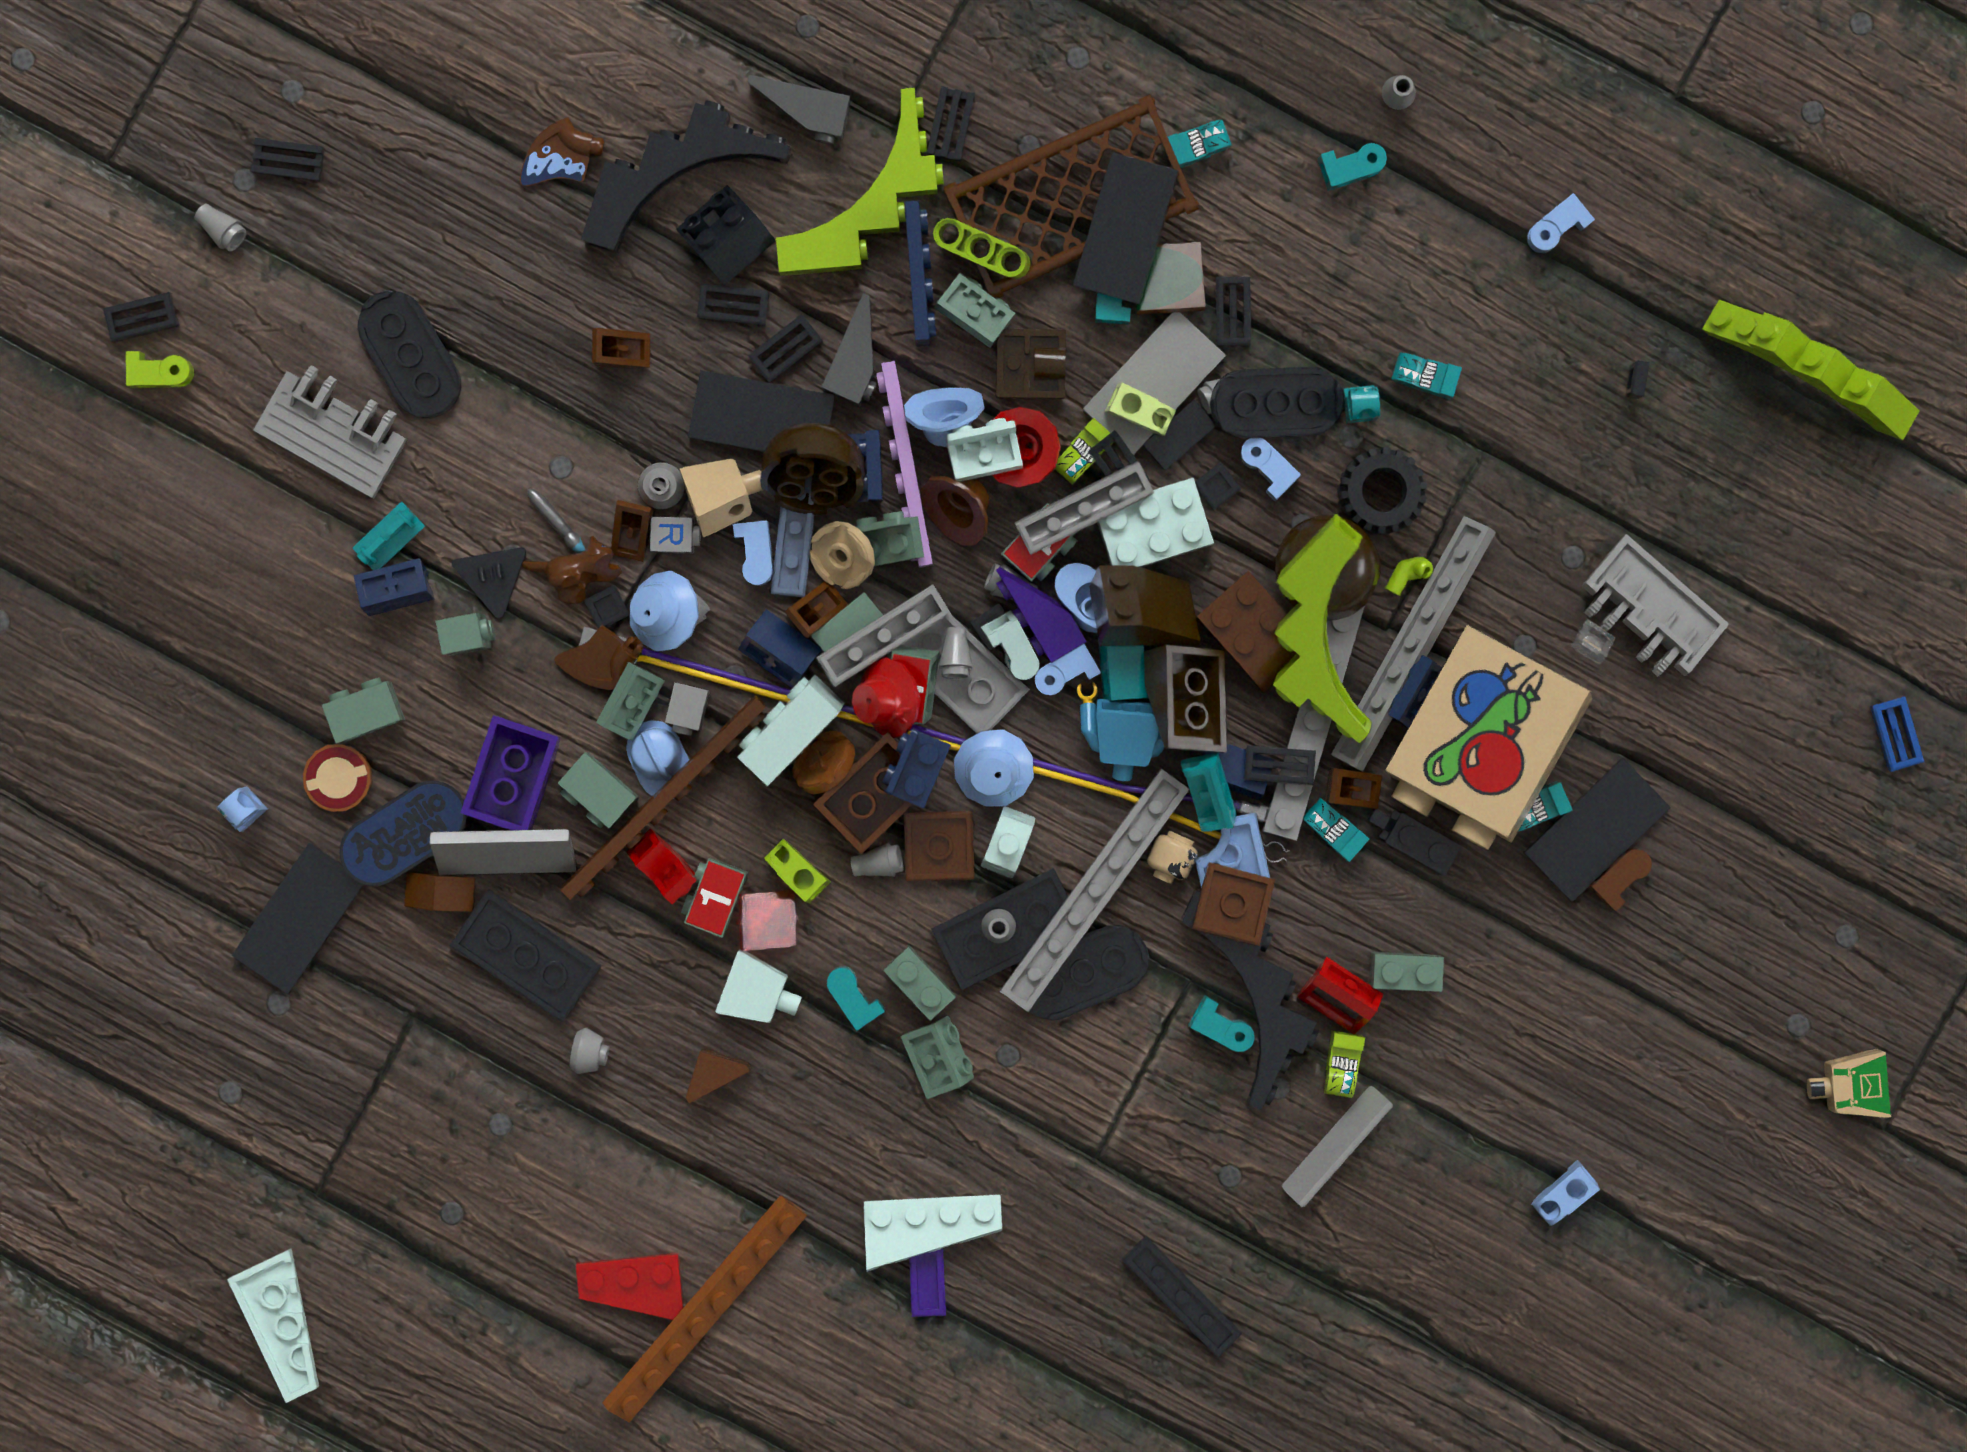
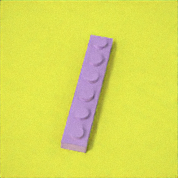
M895 361L881 363L883 372L876 373L879 391L880 393L887 392L889 406H883L886 427L893 426L895 439L889 440L892 461L899 459L902 472L895 474L898 493L906 494L908 504L907 507H902L901 509L904 517L918 516L924 552L923 558L912 559L911 561L918 560L919 568L931 566L933 563Z

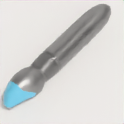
M528 489L527 495L529 500L557 533L564 538L567 546L577 553L585 551L578 533L572 531L568 523H566L547 499L537 490Z

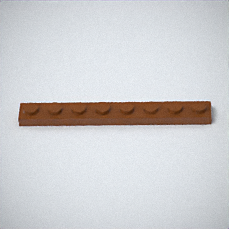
M782 1195L778 1197L602 1402L609 1412L627 1422H630L807 1217V1214L800 1207Z

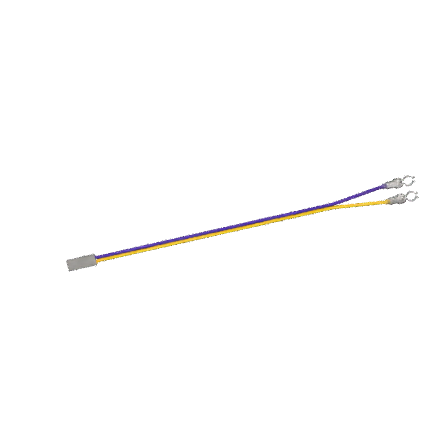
M584 627L579 645L590 640L597 630ZM619 637L623 641L627 640L626 638ZM645 647L641 651L643 655H639L638 659L634 662V664H637V662L649 663L788 703L790 701L787 697L791 691L790 689L649 650ZM843 705L840 712L835 716L873 727L871 724L860 721L854 713L853 707ZM913 725L907 733L910 735L912 729L918 730L950 744V749L959 751L962 743L966 740L917 725ZM1033 759V773L1117 796L1135 804L1139 798L1126 792L1143 794L1146 790L1144 787L1121 784ZM1186 794L1182 799L1193 802L1190 794ZM1233 799L1236 812L1242 815L1256 812L1257 821L1265 823L1270 805ZM1172 813L1169 817L1202 832L1197 822ZM1215 830L1203 832L1217 839L1221 837V833ZM1270 842V843H1268L1267 845H1265V844H1263V845H1264V846H1268V845L1271 844V843H1279V842ZM1281 858V859L1278 860V861H1271V862H1279V861H1281L1282 859H1284L1285 861H1287V860H1286L1285 858Z

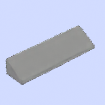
M1135 462L1014 522L1031 555L1154 494V491L1140 463Z
M932 584L816 658L832 686L836 687L951 613Z
M1369 1086L1283 1183V1190L1301 1207H1305L1388 1113L1393 1104L1373 1086Z

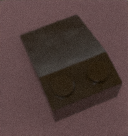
M1133 565L1098 566L1089 589L1100 646L1190 645L1200 643L1189 581Z
M1164 645L1145 651V688L1164 748L1226 753L1224 650Z

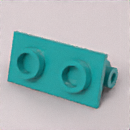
M401 501L352 549L357 553L358 558L364 564H368L372 570L380 569L411 541L425 525Z

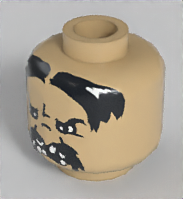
M1171 831L1167 835H1159L1147 858L1148 865L1155 869L1153 876L1172 884L1174 878L1179 880L1187 879L1198 854L1197 850L1192 846L1194 841Z

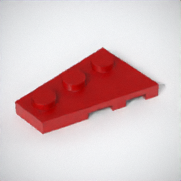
M679 1253L576 1263L579 1299L671 1320L684 1308Z

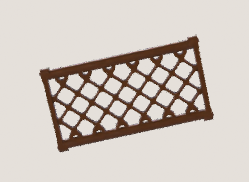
M1151 94L1138 99L1139 103L968 180L959 184L952 182L944 186V194L948 197L949 202H951L958 221L973 228L986 231L993 237L998 236L1011 242V245H1021L1029 248L1034 253L1032 258L1033 265L1030 266L1027 274L1019 279H1012L1001 275V279L993 282L988 269L977 264L988 294L994 298H1001L1004 296V292L1081 258L1086 241L1081 242L1075 238L1073 230L1079 218L1083 217L1091 221L1093 219L1084 215L1081 210L1088 195L1096 197L1100 195L1092 192L1090 187L1097 172L1106 174V170L1101 169L1099 164L1104 151L1107 149L1156 164L1153 158L1158 146L1163 144L1172 165L1170 168L1179 171L1177 179L1185 195L1184 198L1177 201L1173 197L1171 198L1165 221L1184 212L1188 215L1199 210V202L1191 193L1157 113L1155 99ZM1150 113L1158 132L1157 136H1151L1140 131L1142 116ZM1135 120L1134 124H1128L1129 122ZM1122 125L1131 131L1132 138L1128 148L1120 150L1110 146L1108 143L1110 138L1109 131ZM1104 134L1103 138H1097V136ZM1138 135L1150 138L1155 142L1148 159L1140 158L1131 153V148ZM1091 139L1101 147L1097 161L1094 164H1088L1077 158L1078 145ZM1073 148L1070 153L1066 152V150ZM1059 153L1069 160V166L1063 178H1057L1046 173L1047 159ZM1041 162V165H1040V166H1038V167H1035V166H1034L1035 164ZM1076 163L1087 166L1092 170L1088 184L1085 187L1074 185L1068 181L1071 169ZM1029 167L1038 174V179L1032 192H1025L1015 187V173ZM1010 176L1009 180H1003V178ZM1044 177L1060 183V189L1054 201H1048L1037 195L1040 182ZM997 181L1007 189L1003 203L1000 206L989 204L983 199L985 194L984 187ZM1066 186L1081 190L1083 193L1076 210H1071L1059 204L1060 197ZM979 190L976 195L972 194V192ZM1013 191L1029 197L1028 205L1022 215L1006 210L1008 198ZM966 195L975 201L976 204L969 220L966 219L958 200ZM1035 200L1051 205V212L1047 222L1044 224L1037 223L1028 218L1029 210ZM982 205L998 211L996 221L991 229L975 224V217L979 207ZM1057 209H1063L1074 215L1071 227L1066 233L1055 230L1050 226L1054 212ZM1003 214H1009L1020 220L1019 228L1013 238L1006 237L997 232V227ZM1025 223H1032L1042 228V235L1035 247L1024 244L1019 240ZM1049 231L1060 234L1065 238L1064 251L1050 256L1041 248L1045 235ZM987 241L985 249L981 252L977 243L975 244L974 254L977 258H983L988 254L989 242ZM1076 243V246L1069 248L1070 244ZM1010 254L1005 259V268L1007 271L1014 272L1018 268L1010 263L1012 256ZM1040 257L1045 258L1044 260L1038 262Z

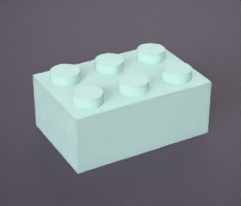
M1194 478L1153 490L1154 494L1097 522L1110 565L1144 567L1214 544Z
M816 675L809 681L803 677L787 695L790 701L786 705L780 701L763 720L767 725L762 730L755 726L739 744L743 750L738 758L767 786L832 721L844 705V702Z

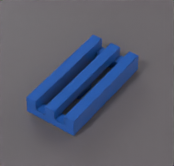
M1902 696L1894 700L1871 705L1870 709L1888 771L1892 772L1923 763V755L1906 697ZM1895 706H1898L1913 756L1911 759H1908L1893 709ZM1882 710H1885L1894 743L1899 756L1900 762L1897 763L1891 746L1887 728L1884 722V718L1882 715Z

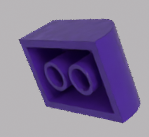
M493 715L460 813L512 831L532 830L556 759L560 737Z

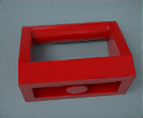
M1326 956L1303 986L1297 998L1355 1035L1377 1012L1384 994L1372 988L1371 985ZM1319 987L1359 1014L1358 1017L1353 1019L1313 991Z

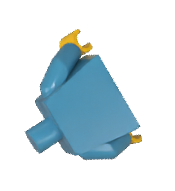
M1080 683L1077 687V693L1083 701V704L1080 705L1081 731L1091 750L1100 753V762L1113 764L1112 777L1115 780H1132L1134 766H1148L1151 757L1159 756L1165 749L1151 704L1097 699L1096 705L1093 703L1098 696L1096 684L1093 683V694L1087 697L1082 695V685Z

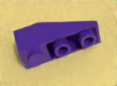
M999 567L996 569L1001 578L996 584L1006 601L1012 598L1018 608L1012 612L1021 627H1030L1034 636L1029 638V641L1038 656L1045 653L1052 663L1087 642L1064 604L1003 568Z

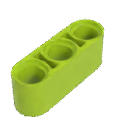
M946 218L939 221L934 227L933 236L937 245L1012 279H1019L1025 276L1030 269V258L1026 252L960 221ZM949 226H956L959 231L958 239L952 244H946L943 240L945 229ZM985 239L990 244V251L985 257L977 258L974 254V246L978 241ZM1017 253L1021 257V266L1018 270L1009 272L1005 268V259L1010 254Z

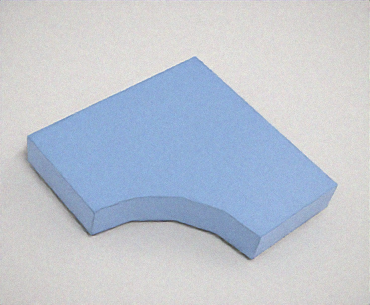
M1256 812L1236 816L1234 828L1221 829V837L1218 844L1209 853L1196 858L1195 862L1201 888L1209 862L1270 878Z

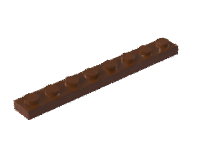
M757 695L752 697L562 885L560 891L569 900L576 894L579 897H583L594 886L595 882L592 878L600 870L606 874L619 861L616 855L625 846L630 850L641 840L644 835L640 831L649 822L654 826L667 814L668 811L664 807L673 798L679 802L692 789L689 783L698 774L703 778L715 767L717 763L713 759L722 750L727 754L741 741L737 735L748 726L752 730L766 716L762 712L766 708V704Z

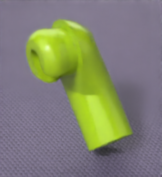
M1419 556L1401 560L1397 564L1385 589L1400 596L1407 581L1420 578L1426 579L1432 575V563L1426 558Z

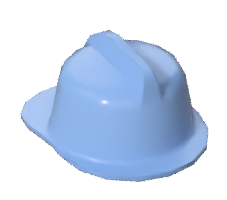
M1081 563L1068 564L1061 568L1055 577L1057 596L1064 606L1071 611V615L1079 628L1087 632L1097 633L1089 589L1096 570Z
M654 720L643 722L633 741L627 740L626 747L628 759L640 784L651 796L689 761L676 732L671 731L672 727L664 722Z

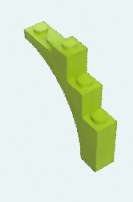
M915 88L901 89V117L895 144L884 169L870 189L851 208L828 223L803 233L776 238L780 276L862 269L861 260H868L866 239L860 240L859 235L900 232L899 223L906 222L904 201L897 202V198L938 194L937 185L944 184L942 164H935L934 155L921 156V152H927L926 132L919 131L918 118H924L923 97H916Z
M1718 300L1702 328L1708 335L1748 351L1802 379L1844 405L1876 431L1904 440L1920 411L1883 376L1856 367L1839 350L1810 340L1788 320L1765 312L1761 315Z
M1335 514L1282 569L1277 579L1281 592L1290 600L1294 601L1296 599L1298 603L1279 622L1275 634L1278 636L1279 643L1290 652L1295 651L1297 654L1277 673L1273 685L1283 700L1289 703L1292 701L1298 707L1307 699H1310L1312 707L1323 716L1328 715L1336 722V727L1345 737H1353L1360 743L1369 734L1372 721L1353 702L1339 679L1330 654L1327 635V615L1333 585L1343 566L1358 549L1362 536L1340 516Z

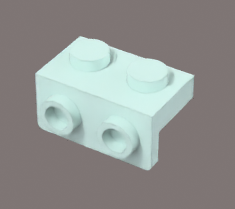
M1005 418L988 421L985 427L973 429L970 425L961 426L953 429L952 434L947 435V448L955 481L960 482L1023 468L1016 436L1015 421L1006 422Z

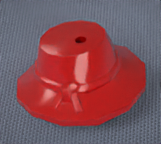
M1018 407L1000 412L994 419L1005 418L1006 422L1015 421L1016 436L1023 468L993 474L992 476L999 483L1017 488L1041 482L1057 465L1061 446L1056 427L1038 410ZM1030 442H1031L1032 445H1033L1032 448H1029V447H1028V444H1029Z
M889 658L877 660L868 666L862 676L861 684L856 687L852 697L854 713L859 720L873 725L879 734L885 735L888 732L893 738L902 736L903 732H909L917 720L921 702L914 677L904 664Z

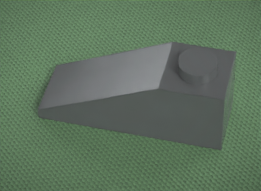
M749 75V87L809 135H814V141L834 145L835 140L843 142L851 105L850 96Z
M863 293L821 387L823 391L859 407L863 400L870 401L877 383L872 381L874 377L871 299L865 293Z

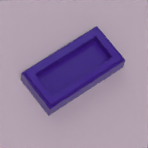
M943 1248L910 1257L912 1317L946 1316Z

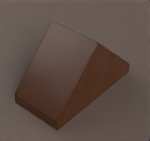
M592 328V363L596 367L650 368V333Z
M617 500L611 549L615 556L644 561L651 532V517L655 515L654 509Z
M823 582L789 607L785 613L807 639H810L811 635L849 604L833 585Z
M1329 768L1325 802L1378 809L1382 775Z
M407 872L404 906L432 911L472 912L476 877Z
M702 1048L687 1091L686 1099L688 1103L750 1072L752 1068L749 1062Z

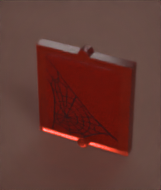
M793 890L738 894L739 919L736 921V924L740 930V951L796 946V921L798 920V915H795V892Z

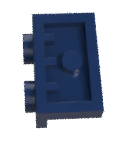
M866 430L865 433L848 434L859 446L865 463L864 489L862 496L857 502L883 501L880 431Z
M1422 655L1419 661L1411 667L1405 686L1392 701L1391 710L1388 715L1392 717L1393 721L1409 729L1443 669L1440 665Z
M912 729L910 735L903 732L896 752L901 754L897 766L889 765L882 784L888 786L885 793L924 809L951 745L915 729Z

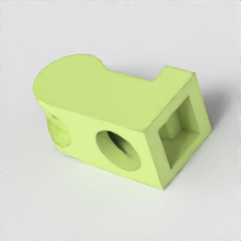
M1122 382L1116 385L1104 412L1120 417L1158 435L1165 436L1176 410Z

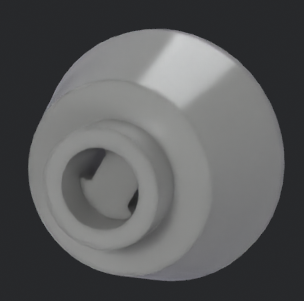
M652 464L640 475L638 491L642 500L650 507L656 509L670 508L676 505L684 494L685 486L682 475L671 464Z
M588 1028L577 1031L570 1056V1068L575 1074L594 1072L598 1070L599 1065H606L609 1046L604 1045V1038Z

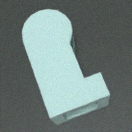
M1012 611L981 627L993 647L1001 644L1005 651L1004 660L1006 666L1016 678L1027 680L1036 675L1039 670L1038 657Z

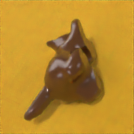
M594 536L590 537L588 548L581 553L558 556L550 561H524L522 563L523 568L531 572L545 573L548 583L557 591L559 600L567 604L581 603L586 598L585 589L589 583L608 582L617 578L622 572L619 565L610 564L614 556L613 550L598 542Z

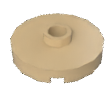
M835 521L824 525L812 537L810 560L815 571L825 582L831 585L837 584L842 586L841 588L850 589L859 586L872 574L875 564L874 550L869 539L857 527L846 522Z

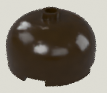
M822 423L793 425L779 432L767 445L762 458L761 488L762 490H767L775 497V504L797 513L823 515L827 514L828 508L841 505L849 508L860 499L863 493L865 477L864 458L856 442L848 434L836 427ZM809 477H812L810 498L814 502L813 505L808 504L809 493H806V497L803 500L797 499L804 494L805 480Z
M1320 515L1308 518L1297 524L1286 534L1276 554V580L1282 569L1334 515ZM1343 517L1341 518L1358 532L1362 539L1358 549L1343 566L1333 585L1328 603L1327 621L1346 618L1363 608L1369 602V598L1376 587L1378 579H1380L1381 573L1380 557L1370 537L1360 526ZM1284 595L1288 602L1295 607L1298 601L1296 599L1294 601L1290 600Z

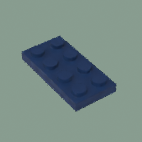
M906 201L905 210L915 341L917 347L930 346V337H936L934 313H928L927 303H934L932 278L925 279L924 270L931 269L929 244L922 243V235H929L927 210H920L919 201Z

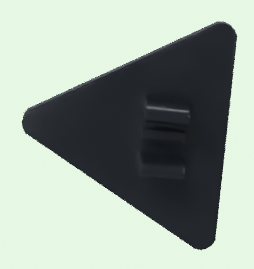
M519 547L454 559L452 566L496 618H503L526 556V550Z

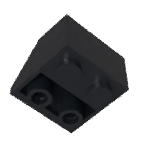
M728 185L712 195L707 203L694 214L689 215L676 228L677 232L724 285L776 241L756 214Z

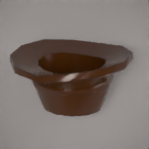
M946 476L931 477L920 489L921 502L933 523L946 537L961 546L976 545L987 534L988 516L986 512L989 507V495L979 480L974 478L958 482L954 478L951 479Z

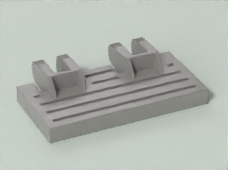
M311 365L302 379L286 371L253 431L371 498H375L408 440L393 431L387 443H382L397 414L388 410L383 415L373 436H370L364 430L377 410V402L372 399L369 400L360 413L333 397L327 410H324L323 407L334 390L337 379L329 376L323 382L320 391L312 403L305 399V396L316 380L319 370Z
M1627 534L1618 541L1582 585L1592 596L1604 586L1584 611L1589 617L1595 615L1608 598L1617 605L1602 621L1600 627L1605 631H1608L1627 608L1631 611L1622 622L1642 640L1649 638L1655 631L1636 658L1642 663L1653 654L1655 648L1661 643L1668 651L1654 665L1652 672L1657 677L1666 670L1679 653L1682 657L1675 664L1674 668L1682 675H1688L1729 625L1727 621Z

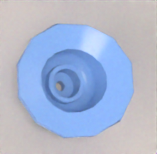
M970 388L930 389L912 395L904 405L906 421L917 429L923 430L930 443L942 447H947V435L952 434L953 429L966 425L971 426L973 420L985 409L982 394Z
M673 571L655 573L638 586L630 603V626L637 638L654 651L677 649L692 636L699 618L697 595L689 580Z
M1003 729L981 731L962 743L954 758L955 780L967 798L986 807L1007 806L1024 795L1034 778L1032 754L1021 738ZM996 772L1001 773L999 777H995Z

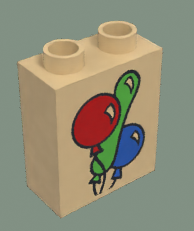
M1467 625L1386 768V772L1399 781L1391 797L1428 817L1435 802L1460 814L1452 831L1486 850L1490 848L1496 835L1512 843L1592 700L1590 691Z

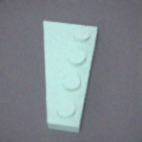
M983 1195L864 1201L867 1272L887 1264L907 1260L910 1257L934 1252L943 1247L1002 1231L1001 1196Z
M292 1248L227 1279L286 1403L319 1387Z

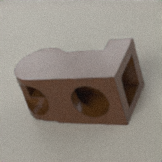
M1627 849L1589 888L1610 910L1617 911L1625 903L1620 894L1636 879L1644 878L1651 871V858L1643 850Z

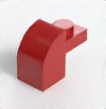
M651 828L634 847L627 851L635 866L655 883L663 897L671 904L678 898L685 896L697 881L694 877L695 872L688 863Z

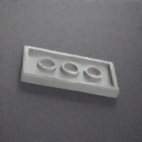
M1180 312L1171 313L1083 408V411L1092 419L1095 418L1110 433L1115 430L1134 455L1154 433L1120 417L1104 412L1116 385L1123 382L1176 410L1226 355Z
M950 614L902 645L939 651V667L946 637V628L965 627ZM966 629L973 667L969 670V677L961 679L942 677V669L938 668L935 694L970 728L979 733L991 730L1030 689L1016 678L1004 664Z
M567 829L430 833V846L439 875L576 872V858L570 833Z

